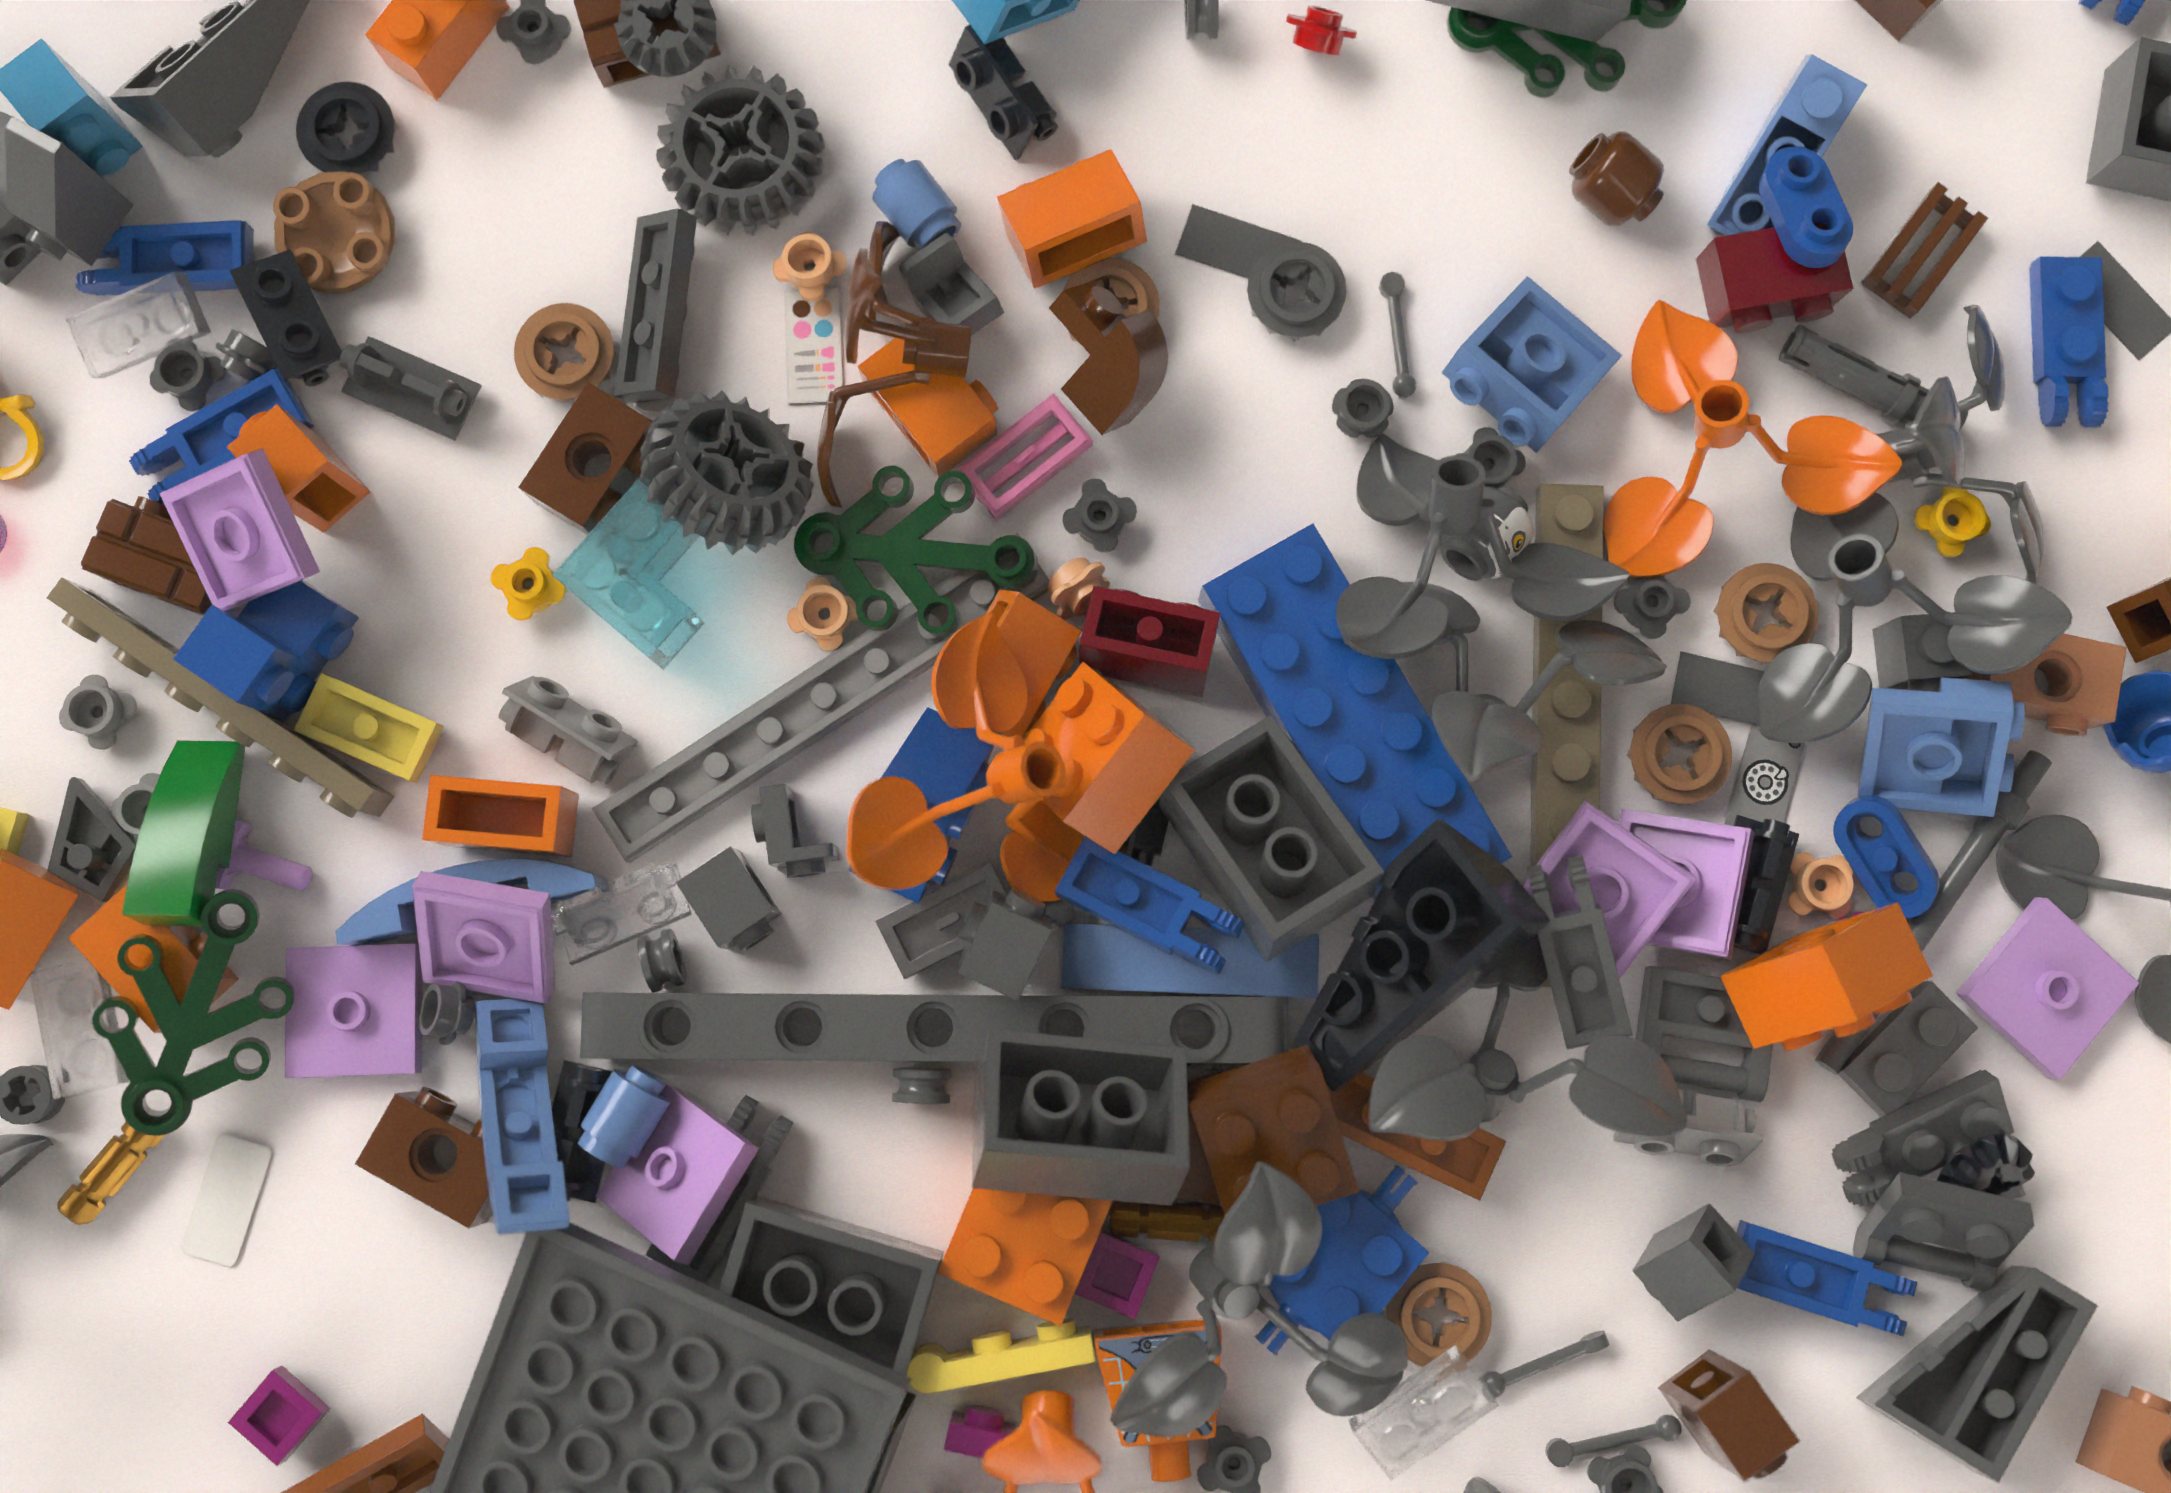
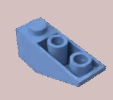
M1813 54L1805 55L1770 112L1706 225L1726 236L1773 228L1774 225L1759 192V180L1768 160L1775 152L1786 147L1807 148L1822 157L1868 84ZM1791 172L1792 174H1794V175H1796V176H1798V177H1802L1801 175H1799V174H1797V173Z

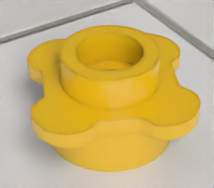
M1944 487L1941 490L1939 499L1931 505L1925 504L1920 506L1914 514L1916 527L1920 530L1928 531L1937 542L1938 553L1947 558H1954L1962 554L1965 543L1974 537H1981L1987 534L1991 527V520L1986 513L1984 505L1975 495L1969 493L1967 489ZM1949 515L1956 517V526H1951L1948 523L1947 518Z
M539 547L528 548L525 550L523 558L510 565L499 564L491 573L492 585L502 590L508 601V614L518 621L529 620L533 613L544 611L552 604H558L566 594L564 582L557 579L548 566L550 561L548 553ZM528 578L533 579V587L528 590L524 589L523 582Z

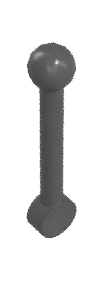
M1388 272L1380 281L1379 291L1388 300L1397 376L1392 382V388L1396 395L1406 398L1415 392L1417 383L1415 378L1409 374L1399 297L1405 287V281L1401 274Z
M1605 1331L1590 1333L1582 1337L1579 1342L1504 1373L1486 1372L1480 1379V1389L1487 1397H1499L1503 1394L1505 1387L1585 1353L1598 1352L1608 1347L1610 1343Z
M1663 1415L1658 1418L1656 1424L1568 1443L1561 1438H1554L1547 1443L1545 1453L1548 1460L1554 1466L1565 1467L1572 1462L1574 1456L1657 1437L1665 1441H1674L1680 1436L1682 1426L1675 1416Z

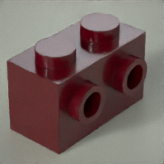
M1813 223L1817 228L1821 230H1828V228L1822 223ZM1775 227L1715 237L1696 258L1709 322L1720 328L1733 326L1735 333L1759 330L1772 324V319L1791 315H1794L1795 322L1799 323L1821 319L1834 312L1833 306L1854 289L1845 251L1839 260L1826 267L1810 268L1800 265L1785 252Z
M1093 586L1079 643V666L1084 662L1091 668L1099 670L1104 677L1203 698L1216 640L1220 612L1203 609L1190 603H1174L1141 596L1129 590H1113Z

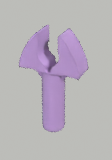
M235 821L229 868H218L217 889L229 890L233 876L242 872L299 891L305 890L309 886L313 876L312 869L309 866L253 849L247 840L253 824Z

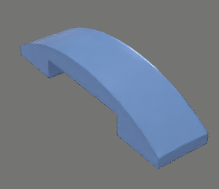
M529 859L476 861L430 872L511 887L528 883L529 890L550 893L551 904L609 891L607 878L557 863ZM416 878L387 891L352 915L335 931L337 945H368L417 934L412 889Z
M1064 925L1061 988L1316 999L1318 996L1319 934L1310 935L1271 961L1266 962L1244 930L1239 938H1233L1231 936H1224L1211 928L1186 927L1183 935L1214 948L1227 960L1221 973L1217 974L1185 960L1174 951L1172 955H1169L1113 925Z
M521 999L476 1001L475 1028L481 1125L488 1189L497 1234L568 1228L570 1220L562 1161L558 1162L546 1067L549 1049L543 1003Z

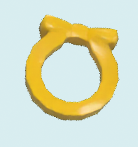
M14 395L6 398L0 397V412H6L24 430L27 437V451L24 458L11 467H0V480L14 481L28 476L39 465L44 453V437L40 427L26 410L35 408V401L32 396Z

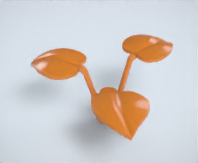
M1658 300L1645 317L1634 343L1631 361L1633 386L1639 398L1647 406L1660 413L1677 412L1692 401L1694 404V429L1698 438L1695 441V450L1683 485L1678 492L1669 481L1663 478L1642 477L1627 482L1612 496L1604 514L1603 524L1608 562L1630 572L1629 577L1653 578L1678 571L1699 557L1707 547L1712 536L1714 518L1711 510L1706 505L1689 499V496L1695 488L1706 453L1710 447L1718 449L1731 447L1737 444L1746 432L1752 433L1775 462L1787 465L1783 471L1781 483L1788 499L1800 509L1822 516L1845 513L1861 505L1900 472L1902 460L1892 447L1875 433L1847 419L1827 415L1811 416L1794 423L1787 434L1786 445L1788 452L1781 450L1762 427L1761 417L1756 414H1749V397L1746 390L1737 382L1732 381L1738 365V356L1734 342L1728 334L1705 319L1682 312L1668 303Z
M985 614L962 626L945 643L933 667L931 689L936 709L942 720L949 727L963 730L975 726L976 735L980 741L1004 749L1003 752H1000L993 758L987 770V786L936 805L928 810L925 797L920 788L905 778L890 776L869 783L856 796L850 810L847 829V860L850 863L851 870L862 881L880 889L901 890L921 885L934 877L941 869L948 854L945 836L934 821L948 814L997 797L1005 803L1018 804L1005 818L1007 826L1012 831L1005 836L1000 846V861L1007 881L1015 890L1024 892L1041 902H1052L1060 900V898L1056 897L1054 891L1081 844L1084 835L1063 822L1042 801L1055 794L1064 782L1065 767L1059 752L1052 745L1045 742L1024 745V739L1021 735L1007 737L997 734L1013 729L1020 722L1028 704V689L1023 670L1017 657L1002 637L994 614Z
M1041 1390L1029 1393L1022 1398L1020 1427L986 1451L983 1455L982 1467L989 1475L1006 1482L1003 1493H1017L1019 1484H1033L1041 1481L1057 1483L1079 1482L1082 1493H1095L1091 1478L1100 1473L1101 1458L1086 1443L1075 1436L1074 1398L1061 1391Z

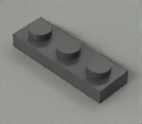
M680 208L637 217L614 391L615 397L631 403L672 398L675 396L676 381L679 376V356L683 325L687 314L686 301L691 262L695 251L694 238L697 216Z

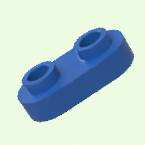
M1786 147L1775 152L1768 160L1760 177L1759 192L1785 252L1792 260L1806 267L1822 268L1832 265L1839 260L1853 235V223L1826 162L1814 151L1803 147ZM1791 172L1797 173V174L1801 175L1802 177H1798V176L1792 174ZM1813 223H1822L1828 228V230H1821L1817 228Z
M1874 795L1857 797L1847 803L1835 819L1833 826L1834 839L1874 904L1881 908L1898 902L1905 918H1913L1927 911L1939 892V874L1901 812L1887 799ZM1863 817L1877 819L1882 825V834L1870 836L1864 833L1860 827V819ZM1898 872L1912 874L1917 880V888L1909 891L1901 889L1895 882V874Z

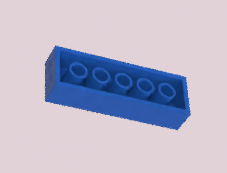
M1314 523L1202 585L1198 602L1203 609L1220 612L1217 634L1265 716L1272 715L1384 870V873L1390 862L1436 819H1443L1501 864L1512 858L1511 853L1465 776L1445 749L1434 724L1395 659L1368 656L1344 644L1336 623V605L1339 597L1350 584ZM1380 883L1372 896L1374 901L1383 887Z

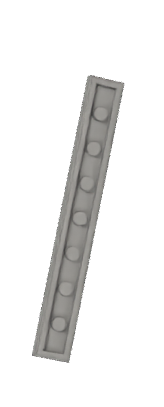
M1016 550L1003 552L999 557V568L1010 570L1016 567L1020 560L1019 552ZM1038 563L1037 574L1029 585L1022 589L1008 591L1020 592L1034 601L1048 592L1047 586L1050 580ZM958 571L933 587L939 596L948 598L959 611L960 621L958 627L950 635L936 637L928 633L919 623L917 608L910 602L898 610L897 619L890 628L883 631L868 629L592 808L593 812L625 862H633L933 667L941 649L950 637L962 626L985 615L999 589H1007L998 586L989 576L988 572ZM944 606L935 607L929 614L930 625L933 627L944 625L949 618L948 608Z

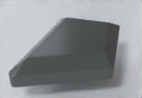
M72 777L69 780L47 871L99 901L108 902L132 864L136 843L131 833L125 831L111 815V810L81 778Z

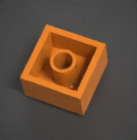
M1084 662L1060 686L1054 700L1031 730L1022 736L1024 745L1035 742H1045L1052 745L1059 752L1064 762L1065 778L1061 788L1048 799L1042 801L1063 822L1114 855L1195 751L1133 697Z
M1896 902L1796 934L1724 973L1720 977L1753 1048L1756 1049L1781 1042L1785 1051H1791L1819 1040L1823 1037L1821 1032L1823 1030L1833 1028L1837 1037H1844L1874 1025L1876 1020L1872 1013L1875 1015L1882 1014L1908 1004L1913 1000L1909 990L1933 975L1899 903Z
M973 1188L937 1273L1061 1326L1113 1200Z

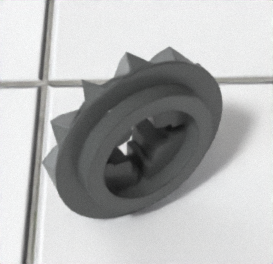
M620 0L621 12L618 22L614 24L618 41L627 59L641 71L660 77L682 75L698 67L712 51L717 37V20L709 0ZM670 12H673L678 27L684 33L679 30L674 32L666 29L660 37H656L657 32L653 22L647 17L665 19Z
M1292 241L1276 245L1258 258L1250 272L1246 293L1248 294L1252 316L1257 317L1266 326L1269 334L1278 333L1296 341L1301 337L1314 334L1319 336L1338 319L1346 298V282L1341 267L1327 251L1311 243ZM1306 272L1309 273L1305 294L1312 301L1308 303L1299 299L1294 306L1290 305L1287 310L1283 309L1286 290L1279 284L1284 282L1287 285L1293 286L1298 279L1302 280Z

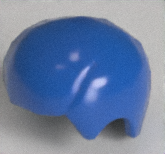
M2154 670L2128 677L2121 683L2115 722L2102 725L2110 746L2121 760L2133 769H2141L2146 773L2161 774L2171 771L2170 672Z

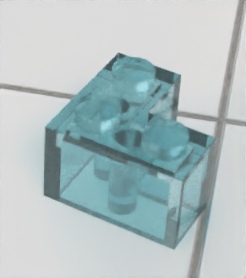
M637 480L552 576L664 670L705 624L688 605L660 583L663 577L699 538V535L693 533L683 539L682 524L678 521L662 522L664 505L647 502L648 487Z

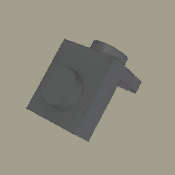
M949 233L943 234L899 266V271L917 307L927 318L935 319V322L971 326L972 336L1004 314L997 296L965 262L957 242Z
M779 784L759 787L761 804H755L751 807L752 826L756 842H766L769 865L777 869L786 868L787 878H796L826 873L825 862L840 860L838 847L833 843L800 847L794 791L789 786Z

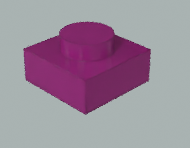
M1100 1230L1074 1294L1136 1319L1160 1256L1156 1252Z
M280 1366L269 1373L228 1423L271 1462L278 1466L289 1459L331 1408L284 1366Z
M967 1405L966 1413L953 1410L943 1450L983 1459V1455L989 1448L1016 1431L1017 1424L1004 1422L1006 1414L1000 1410L982 1405Z

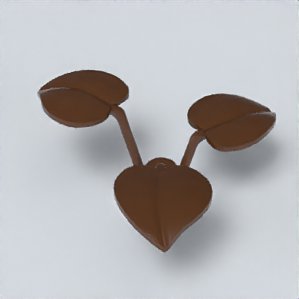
M877 221L870 242L869 257L867 248H859L852 269L849 284L850 308L845 324L846 361L852 364L857 362L859 330L861 329L904 339L902 363L914 365V370L845 385L830 391L820 428L817 447V471L822 492L832 507L843 508L833 485L829 461L834 431L849 398L911 383L929 385L930 373L963 378L966 377L971 326L935 322V319L916 316L888 303L881 274L886 258L900 235L893 225L885 221ZM876 313L904 323L906 327L877 321Z

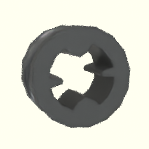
M1185 0L1186 40H1194L1196 34L1200 32L1206 33L1209 39H1217L1219 0Z
M672 929L662 930L661 937L657 940H651L648 935L638 937L637 949L646 983L651 992L662 991L663 984L668 981H672L675 986L686 984V970L682 952Z
M43 1065L18 1066L9 1069L0 1076L1 1118L11 1124L20 1125L50 1120L60 1112L65 1103L67 1090L64 1079L56 1070ZM38 1083L41 1092L33 1098L34 1105L22 1106L19 1097L27 1091L25 1084Z
M893 1069V1077L899 1080L900 1087L896 1093H892V1102L950 1103V1094L945 1092L944 1083L947 1079L951 1078V1070Z

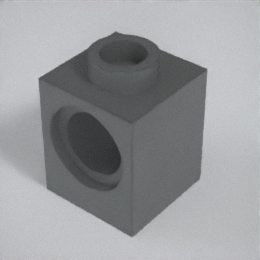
M731 846L676 882L718 948L729 950L737 945L741 952L752 948L774 932L769 922L782 914L742 852Z

